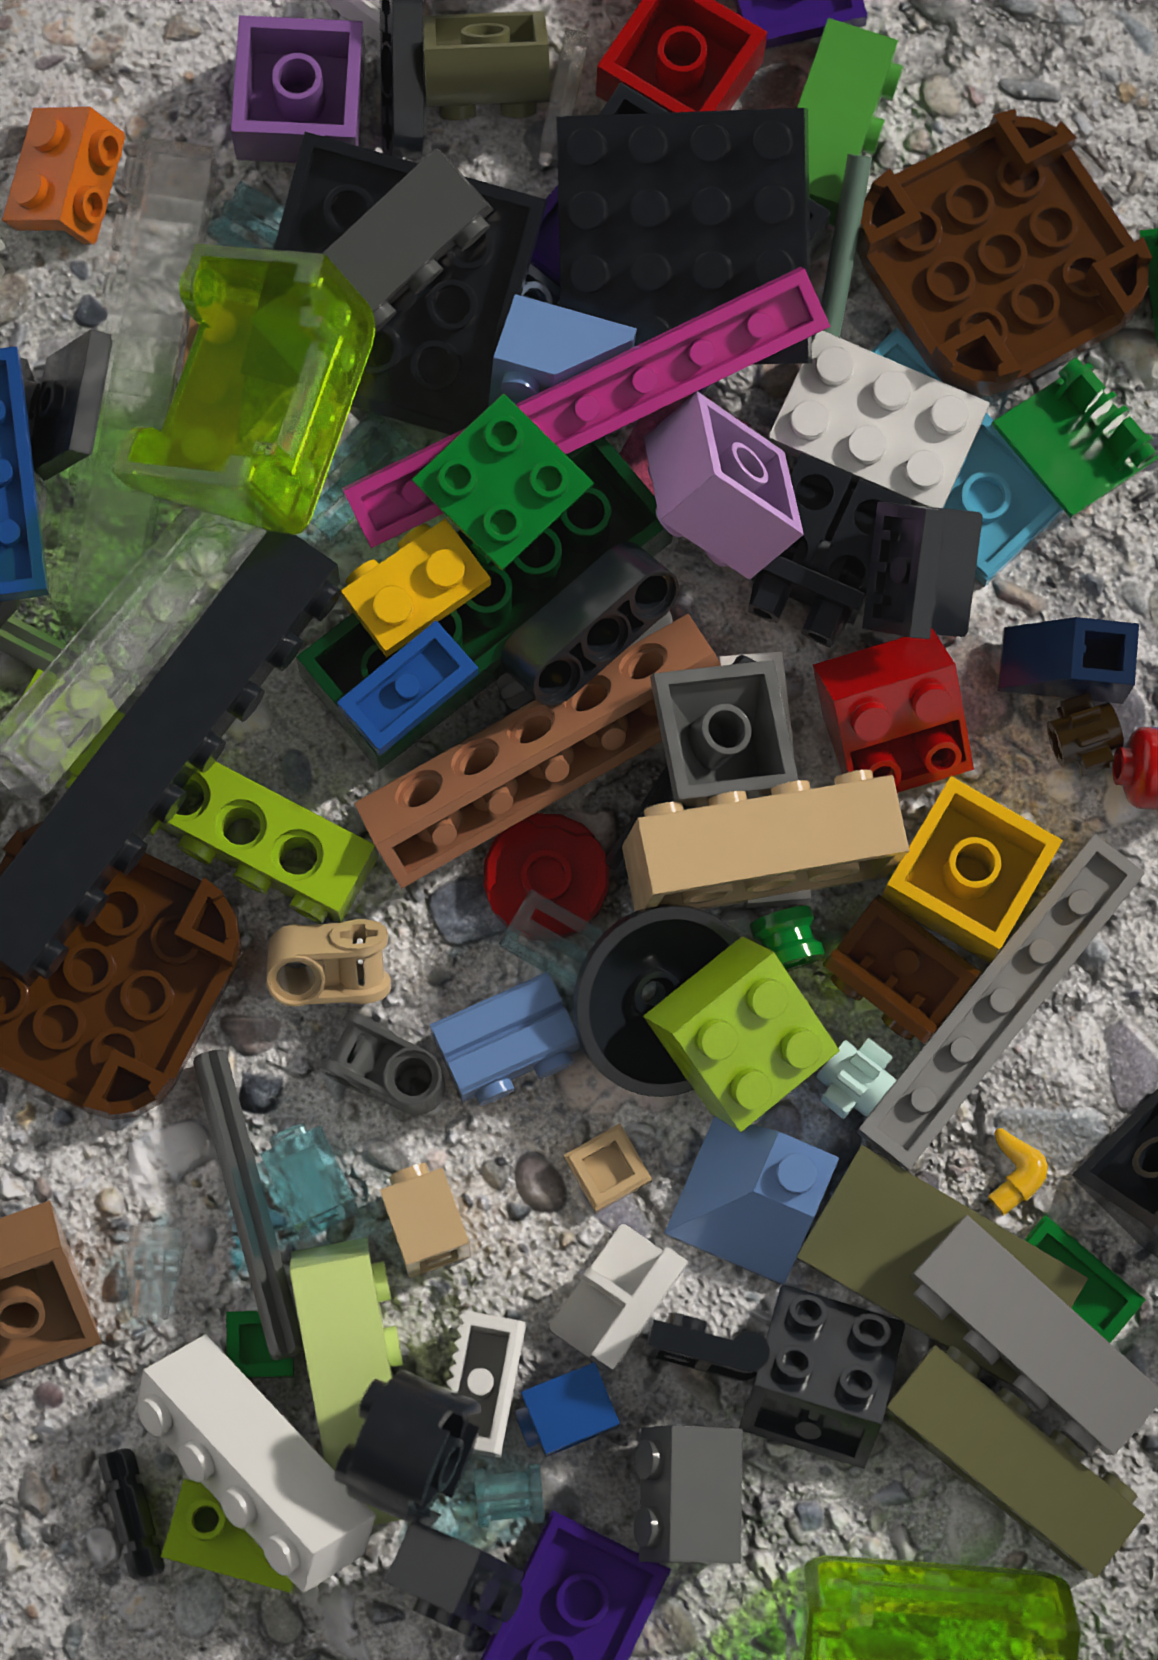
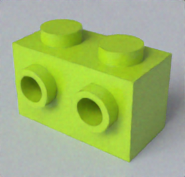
M183 1479L161 1557L294 1594L296 1585L287 1575H281L271 1567L266 1559L264 1550L244 1528H238L229 1521L222 1509L221 1503L204 1484Z

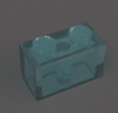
M301 1123L287 1128L269 1139L272 1148L260 1153L300 1241L359 1214L354 1196L321 1125L308 1131L305 1123Z

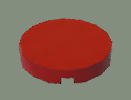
M536 813L504 830L494 839L484 860L483 889L493 914L510 931L530 940L558 941L580 933L598 916L608 895L609 866L606 863L607 857L602 850L601 844L584 824L562 814Z

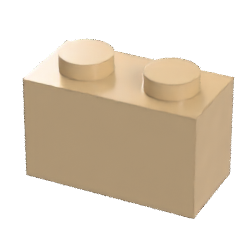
M421 1163L391 1174L389 1176L391 1186L380 1189V1193L409 1278L471 1257L470 1242L443 1167L429 1172L427 1164Z

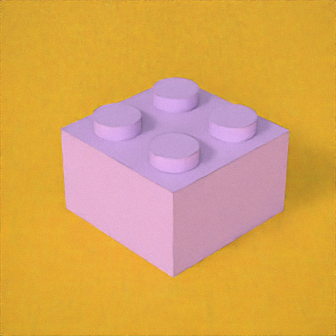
M698 391L644 437L649 462L648 474L653 483L657 504L656 516L659 522L671 535L678 538L684 536L702 548L707 556L721 567L728 565L750 580L804 535L785 452Z

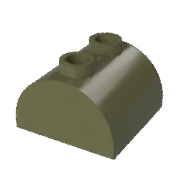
M545 11L423 15L427 107L439 106L441 118L446 120L470 119L476 116V105L500 104L502 116L525 118L537 113V103L550 102L549 42Z

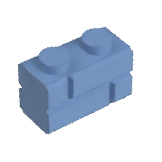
M548 972L430 1024L431 1035L462 1102L476 1097L480 1106L494 1102L513 1092L515 1088L511 1080L535 1070L538 1079H542L566 1069L574 1063L570 1054L580 1050L575 1027Z

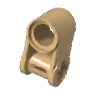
M368 919L349 920L343 923L291 924L283 926L274 932L268 942L266 984L269 993L276 1001L286 1006L294 1007L346 1002L351 1004H368L385 998L391 990V978L384 971L383 949L388 943L386 927L379 922ZM361 938L363 943L357 944V939ZM359 959L363 960L362 964L358 962ZM292 962H300L306 964L307 966L302 968H290L286 966V964ZM364 979L365 983L359 985L358 980Z

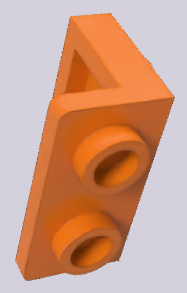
M92 107L33 108L2 221L16 231H65L82 244H96L106 213L118 163L122 155L125 141L124 132Z

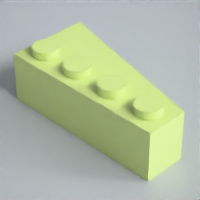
M368 1237L291 1251L290 1275L324 1460L334 1471L346 1446L350 1443L356 1444L365 1419L359 1416V1408L367 1388L374 1379L387 1383L393 1377L391 1367L403 1365L397 1327L384 1328L380 1302L391 1300L385 1262L372 1263ZM367 1505L376 1515L373 1525L401 1520Z

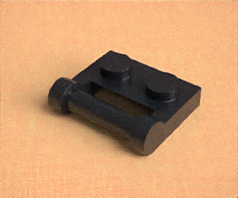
M669 1312L666 1322L653 1320L643 1354L645 1357L728 1379L748 1381L753 1379L757 1371L766 1365L770 1357V1347L768 1341L757 1332L746 1331L740 1333L732 1340L705 1333L707 1321L685 1314Z

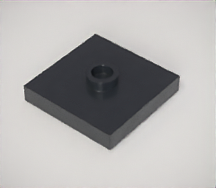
M90 329L46 358L31 438L36 479L46 481L93 453L113 343L112 335Z

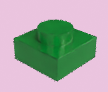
M258 1310L226 1311V1354L248 1379L294 1378V1357L285 1360H273L270 1357Z

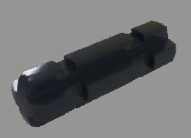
M129 1448L108 1452L99 1457L98 1463L103 1482L110 1484L111 1491L107 1493L120 1544L127 1546L128 1553L123 1555L128 1574L134 1580L158 1575L164 1571L165 1563L161 1557L160 1545H154L152 1536L157 1534L143 1483H137L135 1477L140 1474L135 1454Z

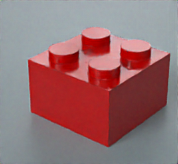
M642 0L597 65L595 96L608 102L619 84L623 83L668 112L731 110L763 63L768 32L716 0Z

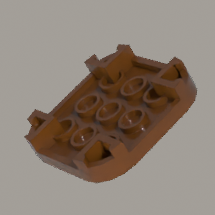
M1016 108L994 114L988 127L895 175L889 168L874 180L864 201L856 246L862 266L926 365L943 383L974 395L991 396L1011 390L1116 334L1132 320L1149 286V263L1152 256L1145 239L1142 237L1133 241L1072 149L1077 137L1062 121L1055 127L1036 117L1016 116Z
M43 821L23 832L17 830L2 848L5 856L0 863V877ZM147 853L143 855L139 863L129 874L123 875L118 872L104 891L109 896L104 908L88 927H84L80 923L64 943L69 948L65 959L48 979L45 980L39 976L29 988L0 967V1070L88 1114L110 1120L138 1117L160 1105L176 1085L235 972L242 948L239 922L224 893L203 877L200 880Z

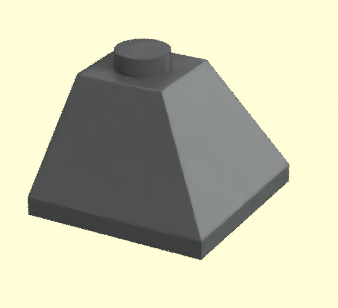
M774 660L653 673L650 676L675 802H682L684 805L698 808L709 806L707 801L709 798L733 791H745L747 799L772 795L771 788L777 785L799 781Z

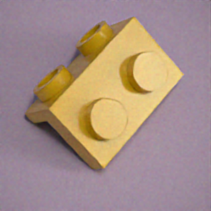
M446 518L432 528L428 523L417 526L397 544L399 550L380 564L376 559L365 562L356 568L345 580L348 586L341 590L343 607L349 615L354 613L386 658L413 640L434 621L437 620L439 622L491 585L489 575Z

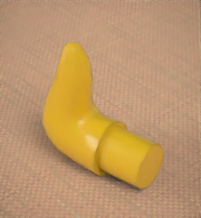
M997 1128L994 1133L996 1143L1002 1152L1014 1163L1016 1169L1006 1176V1181L987 1197L998 1212L1005 1216L1020 1202H1027L1039 1190L1046 1180L1048 1165L1046 1157L1039 1150L1016 1138L1006 1130Z

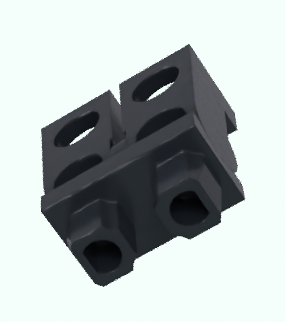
M800 453L791 475V481L804 535L751 578V581H754L748 612L769 622L778 623L789 598L795 599L812 607L801 634L821 645L832 647L845 629L846 624L854 625L866 600L877 503L888 502L911 505L912 501L859 479L832 538L828 534L848 494L853 475Z

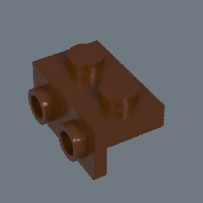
M880 894L871 901L838 947L830 953L823 963V966L833 973L830 979L840 991L858 1001H861L864 997L884 1013L881 1018L893 1032L907 1040H912L916 1037L923 1043H926L936 1032L981 973Z

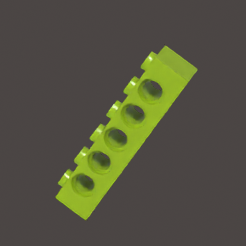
M38 669L0 735L7 748L12 751L9 759L14 764L38 777H43L46 770H49L68 780L64 787L68 790L126 714ZM82 731L92 736L89 748L81 755L66 756L59 752L62 740L72 732ZM215 762L205 773L197 769L183 787V790L193 789L204 795V801L199 810L190 815L175 814L166 824L158 820L148 833V835L154 836L159 828L180 839L176 847L189 857L203 864L210 865L214 858L236 869L233 878L258 893L266 895L271 887L292 898L289 904L291 909L319 924H323L326 917L338 923H343L378 859L377 849L373 843L218 762ZM243 818L256 821L260 825V832L252 842L245 845H237L227 840V829L234 821ZM307 848L314 852L317 860L313 868L299 875L291 874L284 870L281 866L282 860L290 850Z

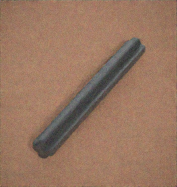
M211 1050L194 1057L193 1064L268 1350L273 1360L293 1358L304 1352L298 1318L228 1056L224 1050Z

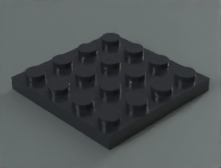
M807 108L556 116L561 307L636 328L635 347L799 267L805 268L811 281ZM812 336L752 365L812 363Z
M305 131L255 316L419 163ZM465 177L494 209L484 218L490 225L489 228L464 251H461L455 245L437 262L443 268L442 272L422 291L415 294L408 288L391 304L397 313L379 331L370 337L362 331L345 346L351 355L335 372L325 379H322L317 373L311 379L300 378L252 325L239 375L449 435L467 428L489 407L493 357L514 295H522L548 201Z

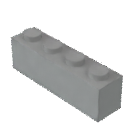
M968 1215L956 1224L910 1276L920 1285L913 1293L916 1299L942 1321L949 1313L952 1314L969 1330L963 1337V1341L991 1366L998 1358L1006 1363L1019 1375L1012 1383L1015 1389L1041 1411L1048 1403L1052 1405L1068 1420L1062 1431L1090 1456L1098 1449L1106 1455H1115L1158 1407V1386Z

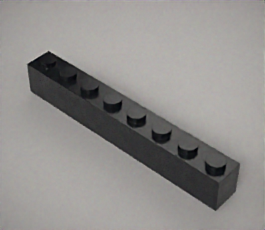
M277 521L272 524L1 875L0 967L29 988L39 976L46 980L58 969L69 950L64 945L65 941L79 923L84 927H88L97 918L109 897L104 893L105 889L118 872L127 875L136 867L148 847V844L143 841L158 820L166 824L178 812L187 796V792L183 790V787L197 769L205 773L217 761L226 745V741L222 739V736L236 718L244 722L256 710L265 694V690L260 688L274 668L282 672L295 659L303 645V640L299 636L313 617L318 621H322L333 609L341 595V589L337 587L340 583L337 563Z

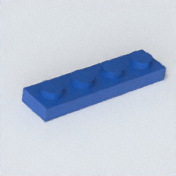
M17 346L0 348V602L50 595L21 356Z

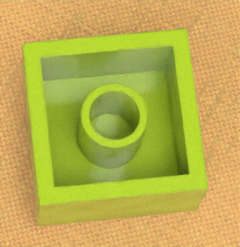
M741 936L643 1016L708 1111L739 1132L746 1129L840 1052L776 954L744 936Z

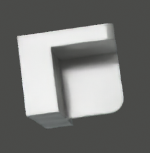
M625 1224L620 1225L591 1267H588L584 1272L582 1280L550 1324V1331L612 1375L685 1270L688 1261L666 1246L663 1251Z

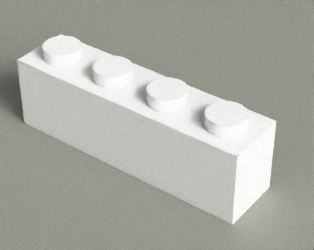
M206 1334L143 1370L136 1411L142 1425L151 1435L160 1436L179 1457L186 1474L192 1480L202 1482L221 1503L222 1509L229 1521L234 1526L244 1528L264 1550L266 1559L277 1573L287 1575L302 1593H305L365 1555L376 1516L375 1513L365 1503L351 1498L347 1494L346 1485L335 1481V1471Z

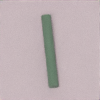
M849 153L846 160L821 306L831 326L822 331L839 338L841 336L872 157Z

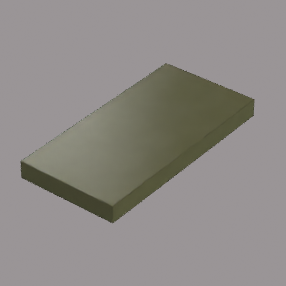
M861 1145L801 1247L796 1259L944 1347L954 1346L972 1359L981 1369L1015 1388L1012 1383L1019 1375L1000 1358L991 1366L963 1341V1337L969 1332L963 1324L950 1313L943 1321L940 1320L916 1299L913 1293L920 1285L910 1276L956 1224L968 1215L1070 1308L1073 1306L1088 1277Z

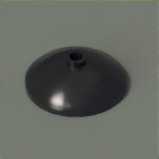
M660 904L657 907L643 908L623 917L608 928L586 955L579 970L573 994V1020L576 1035L581 1048L592 1065L614 1084L640 1095L667 1097L694 1090L643 1016L738 940L739 936L717 917L698 908L681 904ZM655 981V994L650 999L643 1001V988L649 982Z

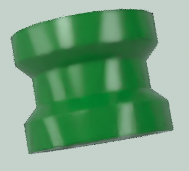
M808 905L791 907L770 913L754 920L749 925L753 938L760 941L763 947L773 951L786 971L807 966L825 957L822 942L814 939L810 926L814 916L811 907Z

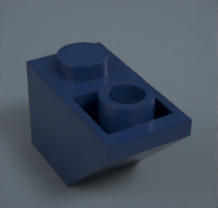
M1072 617L1004 627L1002 632L998 691L1060 698H1072L1089 692L1092 701L1123 704L1135 686L1139 623Z

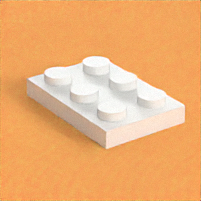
M820 331L816 333L812 342V363H802L768 436V441L796 458H799L800 453H803L853 475L851 481L858 484L859 479H862L911 500V505L944 508L988 411L990 402L825 331Z

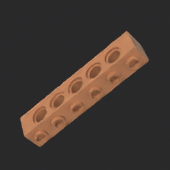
M686 614L628 647L564 703L547 706L541 704L536 699L358 800L354 805L374 845L402 889L661 742L662 736L650 676L653 673L721 666L690 615Z

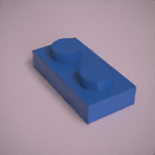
M436 620L337 702L338 709L381 756L479 674L478 667Z

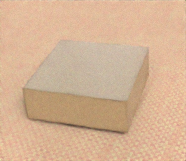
M620 1123L564 1154V1160L595 1214L652 1182L649 1172Z

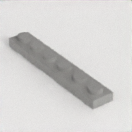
M1094 834L857 1130V1133L895 1164L908 1172L1128 896L1145 872Z

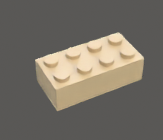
M858 770L835 777V785L811 789L809 781L799 780L783 783L771 788L772 795L747 799L745 791H733L709 798L707 800L709 806L684 810L682 802H667L646 808L644 810L645 817L637 818L622 845L635 911L643 908L657 907L660 904H681L702 910L809 889L812 891L885 878L909 852L893 775L873 778L871 770Z

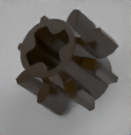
M1089 692L1060 701L1061 707L1057 708L1059 718L1047 722L1048 738L1058 763L1064 767L1077 762L1081 776L1109 768L1110 762L1114 761L1111 751L1124 746L1121 724L1113 706L1109 702L1094 706Z

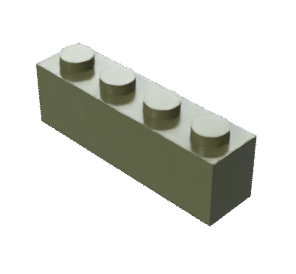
M934 1345L927 1351L889 1399L884 1415L1084 1578H1097L1145 1516L1143 1512L1133 1505L1134 1501L1138 1498L1137 1494L1111 1473L1106 1472L1102 1478H1099L1080 1461L1086 1455L1085 1452L1067 1436L1055 1429L1048 1436L1031 1423L1028 1419L1033 1414V1410L1015 1394L1003 1387L996 1394L976 1377L981 1372V1368L966 1354L954 1346H950L944 1352Z

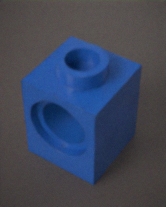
M595 1362L522 1391L521 1398L525 1407L514 1411L528 1449L540 1444L545 1458L615 1430L620 1425Z

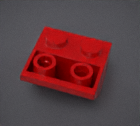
M933 628L931 629L930 639L902 637L813 664L823 719L842 774L858 770H871L873 778L893 775L896 791L899 793L974 770L956 664Z

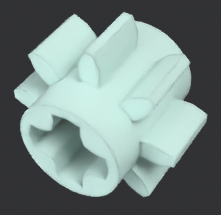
M870 1038L866 1040L860 1049H857L845 1040L839 1046L840 1052L827 1061L816 1076L818 1080L828 1087L820 1101L843 1119L846 1118L853 1107L867 1118L897 1080L884 1070L893 1056Z

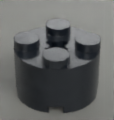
M405 1370L397 1372L387 1383L374 1379L367 1388L359 1408V1416L365 1419L356 1444H348L342 1452L335 1469V1481L346 1485L347 1494L351 1498L419 1528H430L442 1515L431 1510L438 1496L443 1494L452 1498L466 1472L479 1432V1426L468 1422L469 1414L481 1413L480 1403Z

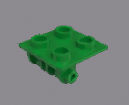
M1078 358L1068 362L1059 371V379L992 422L993 427L1070 519L1158 460L1157 451L1151 445L1154 440L1151 434H1145L1131 416L1126 418L1130 412L1129 408L1126 405L1117 408L1114 402L1117 400L1118 395L1114 391L1105 394L1104 390L1106 387L1093 373L1094 367L1091 363L1083 365Z
M504 393L412 479V482L473 542L470 545L473 553L485 564H489L492 561L501 571L513 562L594 485V482Z

